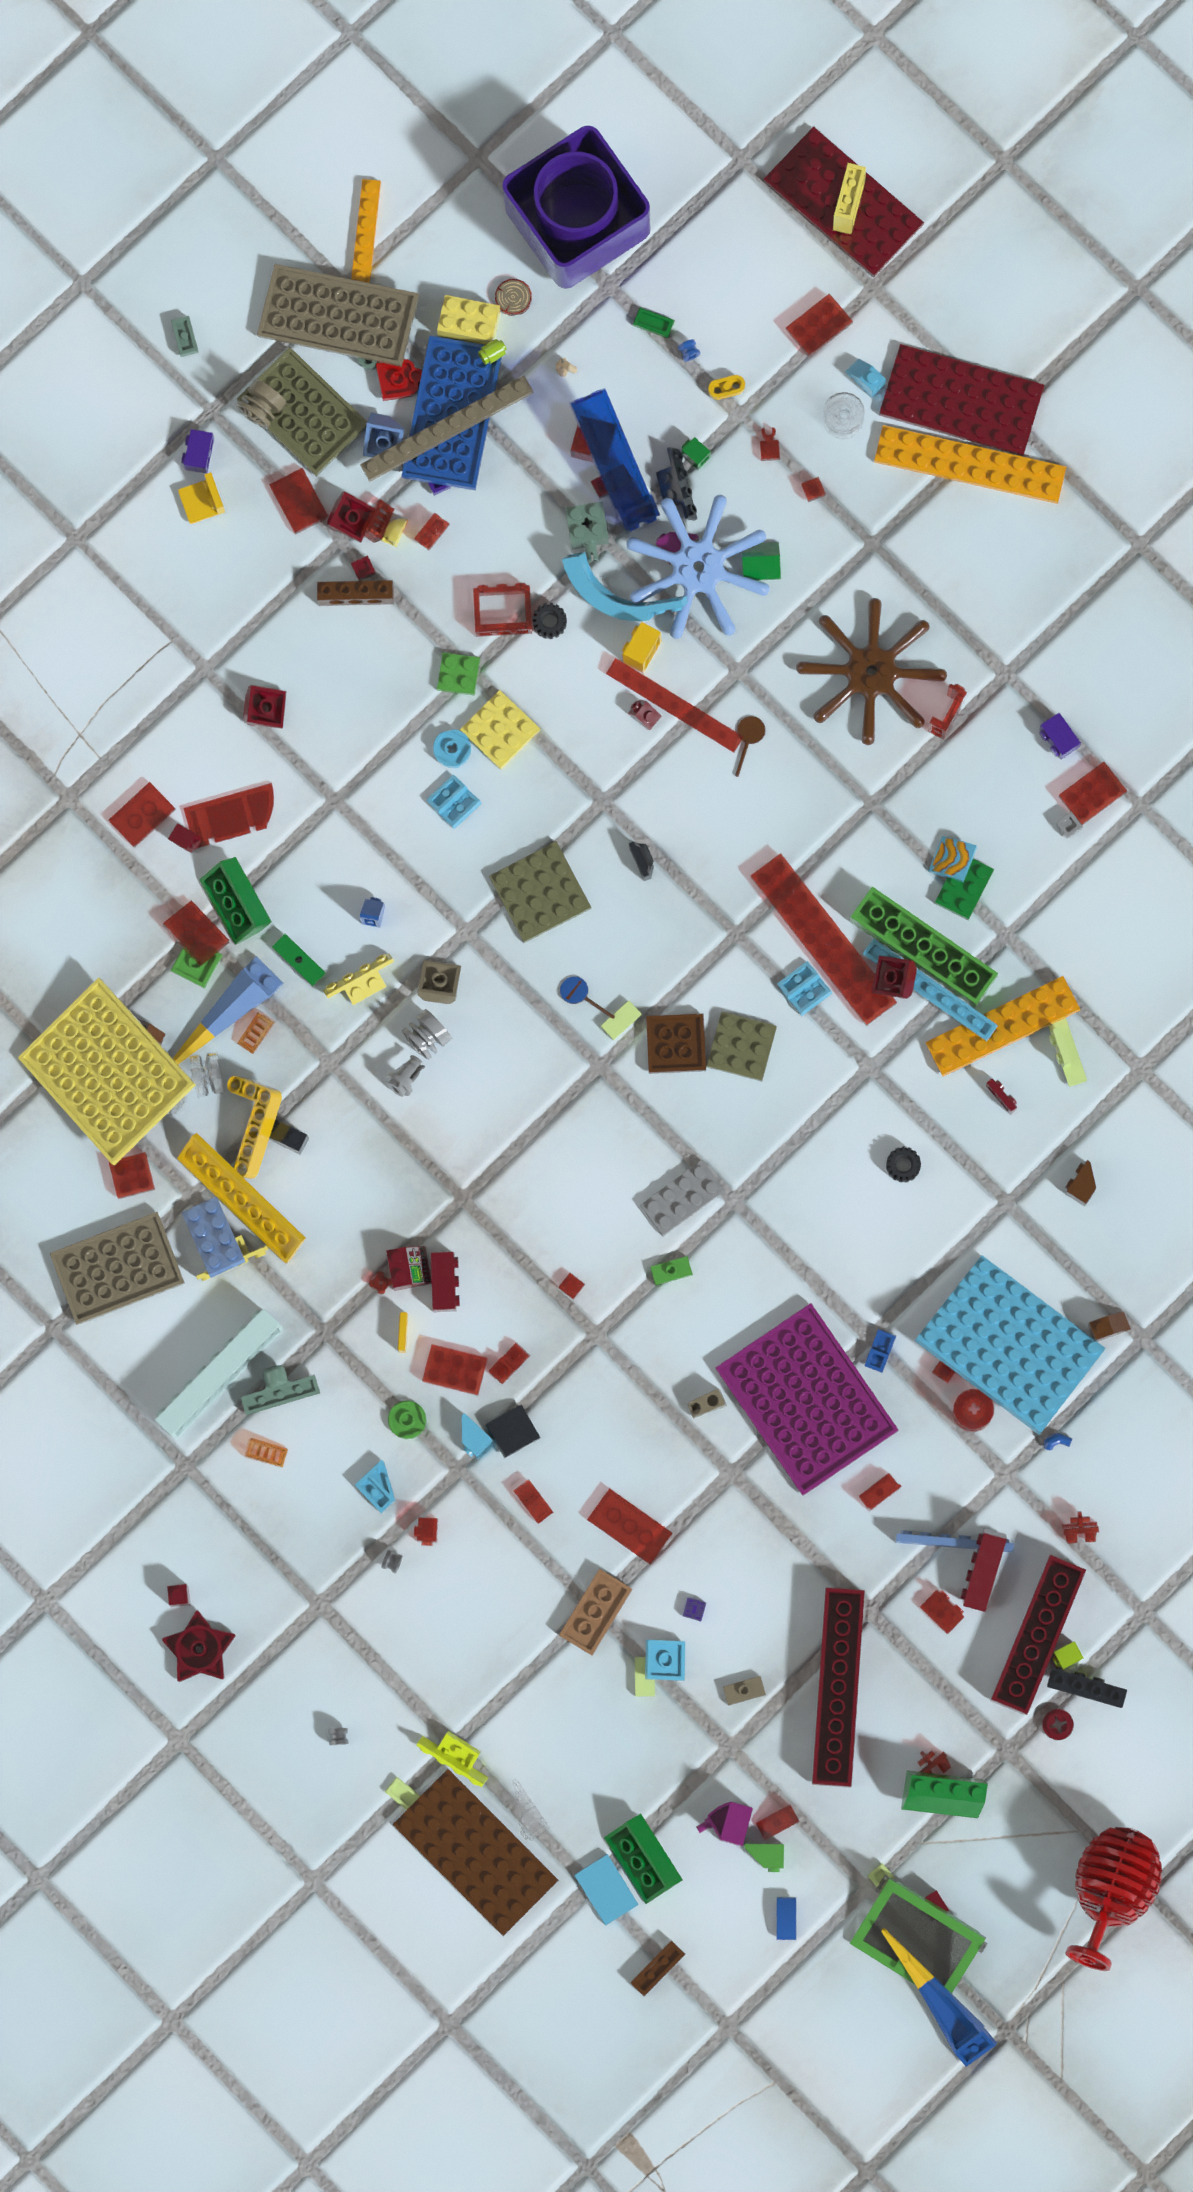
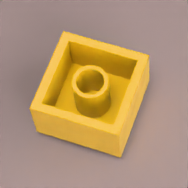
M641 621L639 626L636 625L631 633V641H627L623 646L622 656L624 664L644 674L662 642V635L660 631Z

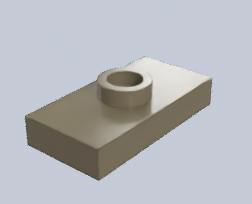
M761 1676L723 1686L728 1706L766 1695Z

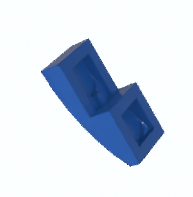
M878 1329L864 1366L883 1373L897 1335Z
M777 1897L776 1938L777 1940H796V1897Z

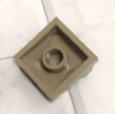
M424 960L418 996L424 1001L451 1004L456 1001L461 965Z

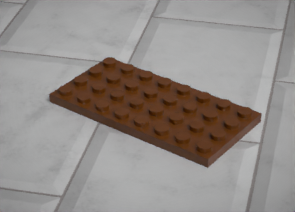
M449 1769L393 1823L396 1829L502 1936L559 1881Z

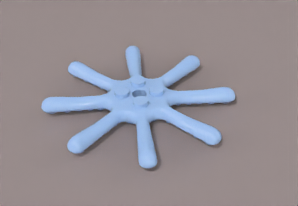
M716 495L714 497L703 538L697 542L689 538L671 498L662 500L661 507L681 542V548L678 552H669L633 537L627 541L626 545L629 550L668 561L673 565L671 575L633 591L630 599L634 604H639L673 584L682 585L684 588L683 596H687L688 603L682 607V610L676 613L670 629V636L674 639H679L683 635L691 603L697 592H703L707 595L725 635H732L735 632V626L716 593V584L719 581H726L761 596L767 595L770 591L767 583L730 573L723 567V562L726 558L764 542L766 534L763 530H756L721 550L714 548L712 545V539L727 503L726 497L723 495ZM695 562H700L703 565L701 572L694 570L693 565Z

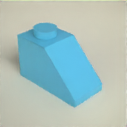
M858 359L845 371L871 398L885 386L886 379L872 365L861 359Z
M464 1413L462 1415V1444L465 1446L463 1450L470 1457L474 1455L478 1458L493 1440Z

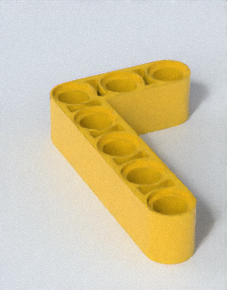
M232 1076L227 1082L228 1090L231 1093L255 1101L234 1169L243 1178L254 1179L259 1172L282 1095L279 1090L248 1078Z

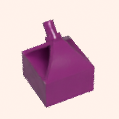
M727 1802L710 1812L708 1817L704 1819L705 1822L696 1826L699 1833L707 1829H714L720 1841L743 1847L753 1808L734 1802Z

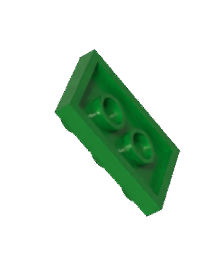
M973 859L964 882L947 877L934 904L969 921L994 869Z

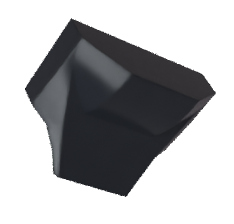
M635 841L628 843L643 880L651 879L654 860L647 845Z

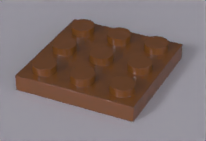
M704 1013L646 1016L649 1074L706 1071Z

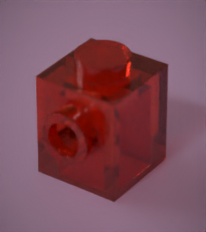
M418 1517V1526H414V1537H417V1542H421V1546H433V1543H437L438 1518Z

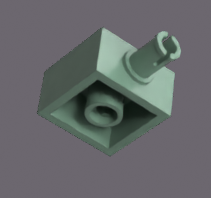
M603 502L565 507L571 548H585L588 563H592L591 555H593L594 563L598 562L596 546L609 544ZM585 523H589V528H586Z

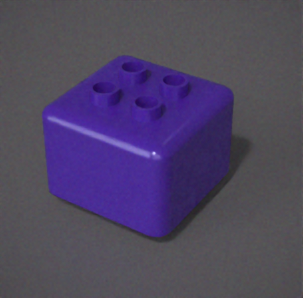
M586 125L579 128L507 175L503 180L502 187L507 215L551 278L561 288L568 289L575 286L645 240L650 234L649 201L601 133L593 126Z

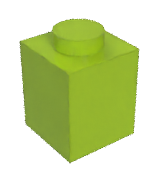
M1075 1641L1053 1652L1054 1657H1052L1057 1668L1060 1667L1061 1670L1084 1659Z

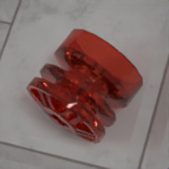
M969 1389L962 1392L953 1405L952 1416L954 1422L960 1429L966 1432L975 1433L982 1431L989 1425L994 1415L992 1399L979 1389ZM972 1405H975V1408L979 1409L978 1411H976V1414H973L972 1411L968 1410L971 1409Z

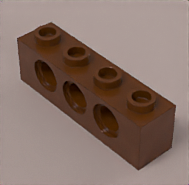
M393 580L317 582V601L319 606L394 604Z

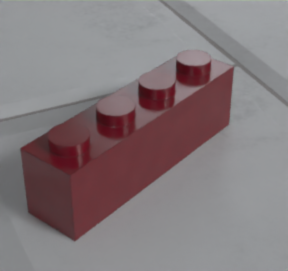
M985 1528L982 1534H978L976 1544L979 1546L977 1552L973 1551L971 1563H973L972 1570L968 1569L965 1578L968 1584L966 1588H962L960 1595L964 1607L986 1612L1006 1544V1534Z

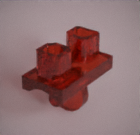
M434 513L415 536L414 540L429 551L450 526V523Z
M1077 1511V1517H1070V1524H1062V1531L1068 1544L1078 1543L1077 1534L1084 1533L1085 1542H1096L1099 1526L1097 1522H1090L1089 1516L1082 1517V1512Z
M932 1750L927 1754L923 1751L919 1753L922 1758L917 1762L918 1765L921 1767L925 1763L928 1764L919 1772L933 1773L931 1770L937 1765L944 1774L952 1767L944 1751L933 1761L930 1760L935 1755Z

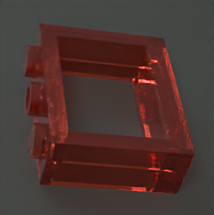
M516 583L515 586L497 584L496 587L479 585L477 588H473L476 637L533 634L530 585ZM525 594L526 622L481 624L480 596Z

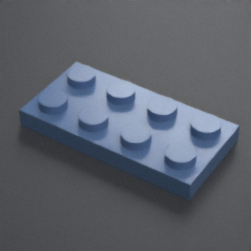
M217 1197L181 1212L210 1278L246 1262Z

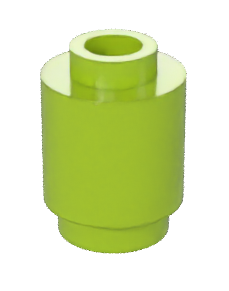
M494 339L481 347L478 355L485 365L491 364L505 356L507 348L502 340Z

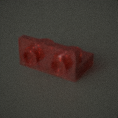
M936 1589L920 1608L948 1635L964 1619L962 1615L964 1611L957 1604L953 1606L948 1601L950 1597L943 1590L939 1592Z

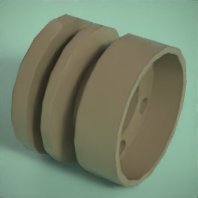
M255 379L247 389L252 397L243 395L241 397L243 402L238 401L236 407L249 421L268 429L271 425L269 421L275 420L274 415L270 411L280 413L286 405V400L272 387Z

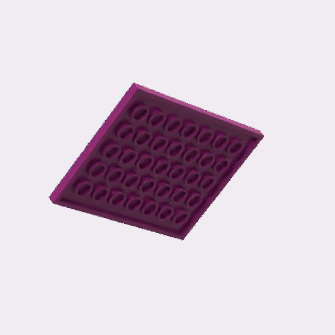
M812 1303L715 1367L802 1496L899 1431Z

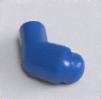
M1054 1433L1045 1438L1043 1446L1049 1451L1053 1450V1447L1057 1444L1070 1447L1072 1438L1060 1433Z

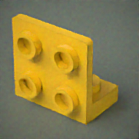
M211 472L204 474L206 480L178 489L190 524L225 513Z

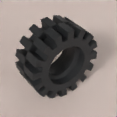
M544 603L542 607L539 606L538 610L534 611L533 626L539 636L542 635L545 639L547 637L553 639V637L556 636L558 638L559 634L564 633L567 618L563 608H560L559 605H553V603L547 605V603ZM548 614L554 615L557 618L556 625L551 628L544 626L542 623L544 616Z
M902 1146V1148H895L887 1158L886 1169L888 1175L900 1183L914 1180L921 1169L920 1156L910 1147L905 1148V1146ZM898 1159H909L911 1168L906 1172L899 1171L896 1167Z

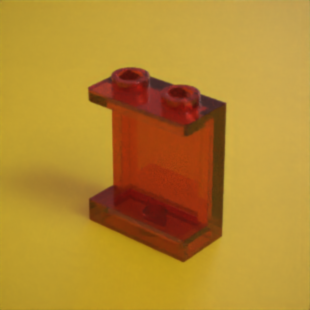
M958 684L949 685L947 696L954 699L943 721L932 716L927 732L945 740L965 703L967 692L964 691V687Z

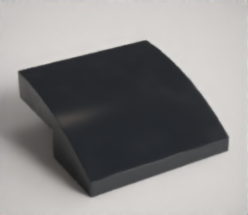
M522 1404L485 1425L504 1458L541 1438Z

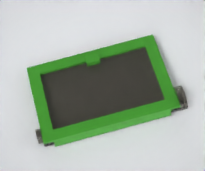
M884 1875L875 1890L880 1895L850 1944L915 1984L883 1935L882 1928H884L945 1988L953 1993L977 1952L982 1953L987 1945L985 1942L986 1937L904 1884Z

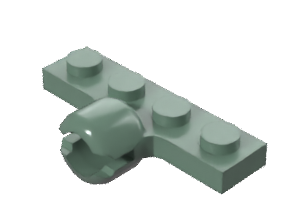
M276 1365L265 1369L262 1373L266 1385L265 1389L241 1396L245 1414L249 1415L320 1394L315 1374L289 1381L284 1366Z

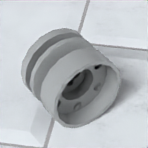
M425 1009L417 1016V1020L420 1023L419 1027L410 1022L409 1026L413 1032L411 1033L407 1028L401 1031L409 1045L418 1054L429 1060L432 1056L428 1049L435 1054L438 1052L434 1046L435 1042L444 1047L453 1038L438 1019Z

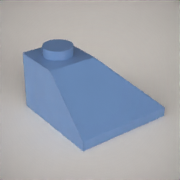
M371 412L366 426L363 456L374 457L402 442L404 428L390 416Z

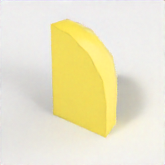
M401 518L389 522L380 537V541L397 547L408 520Z

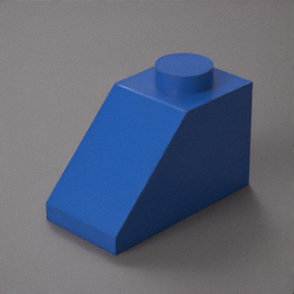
M370 897V900L365 899L360 912L362 925L381 928L385 904L381 902V899Z

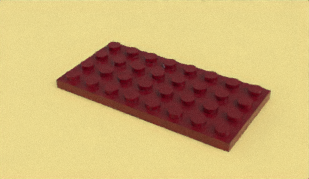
M813 126L763 179V182L874 278L919 231L924 222L866 172L865 184L852 233L848 234L833 230L834 214L848 163L858 164Z
M900 344L879 416L1024 456L1044 384Z

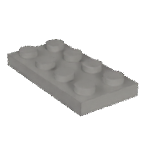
M701 1160L640 1206L661 1235L665 1236L725 1192V1190L703 1160Z

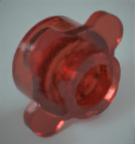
M382 1271L376 1273V1277L369 1281V1285L372 1288L374 1287L379 1294H384L388 1286L392 1285V1280L385 1277Z

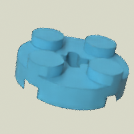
M459 730L444 731L434 741V756L445 767L459 768L467 762L471 755L469 739ZM455 744L457 751L449 753L447 747Z

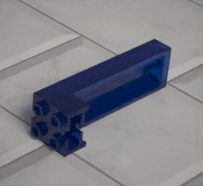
M601 388L569 402L621 528L631 532L640 528L639 524L642 522L649 524L656 521V517L660 515L652 494L649 493L606 389Z

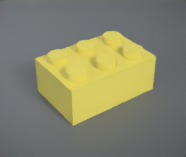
M445 295L437 328L438 337L483 345L488 344L496 336L501 313L500 305Z

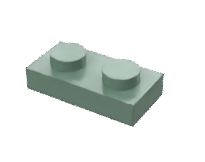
M185 316L171 320L180 357L199 353L190 317Z

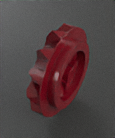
M1053 1709L1045 1715L1042 1726L1049 1738L1063 1740L1072 1733L1074 1722L1067 1711ZM1055 1716L1059 1722H1066L1061 1726V1733H1059L1057 1728H1050L1055 1723Z

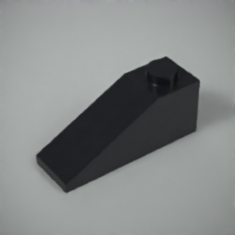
M275 1120L269 1140L301 1155L309 1137L307 1134Z

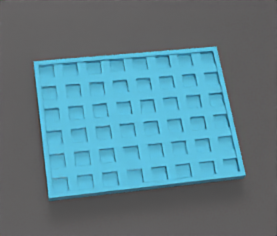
M981 1255L915 1339V1342L1038 1435L1045 1429L1106 1349L983 1255Z

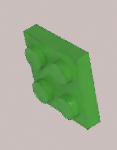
M442 653L437 691L475 696L480 657Z

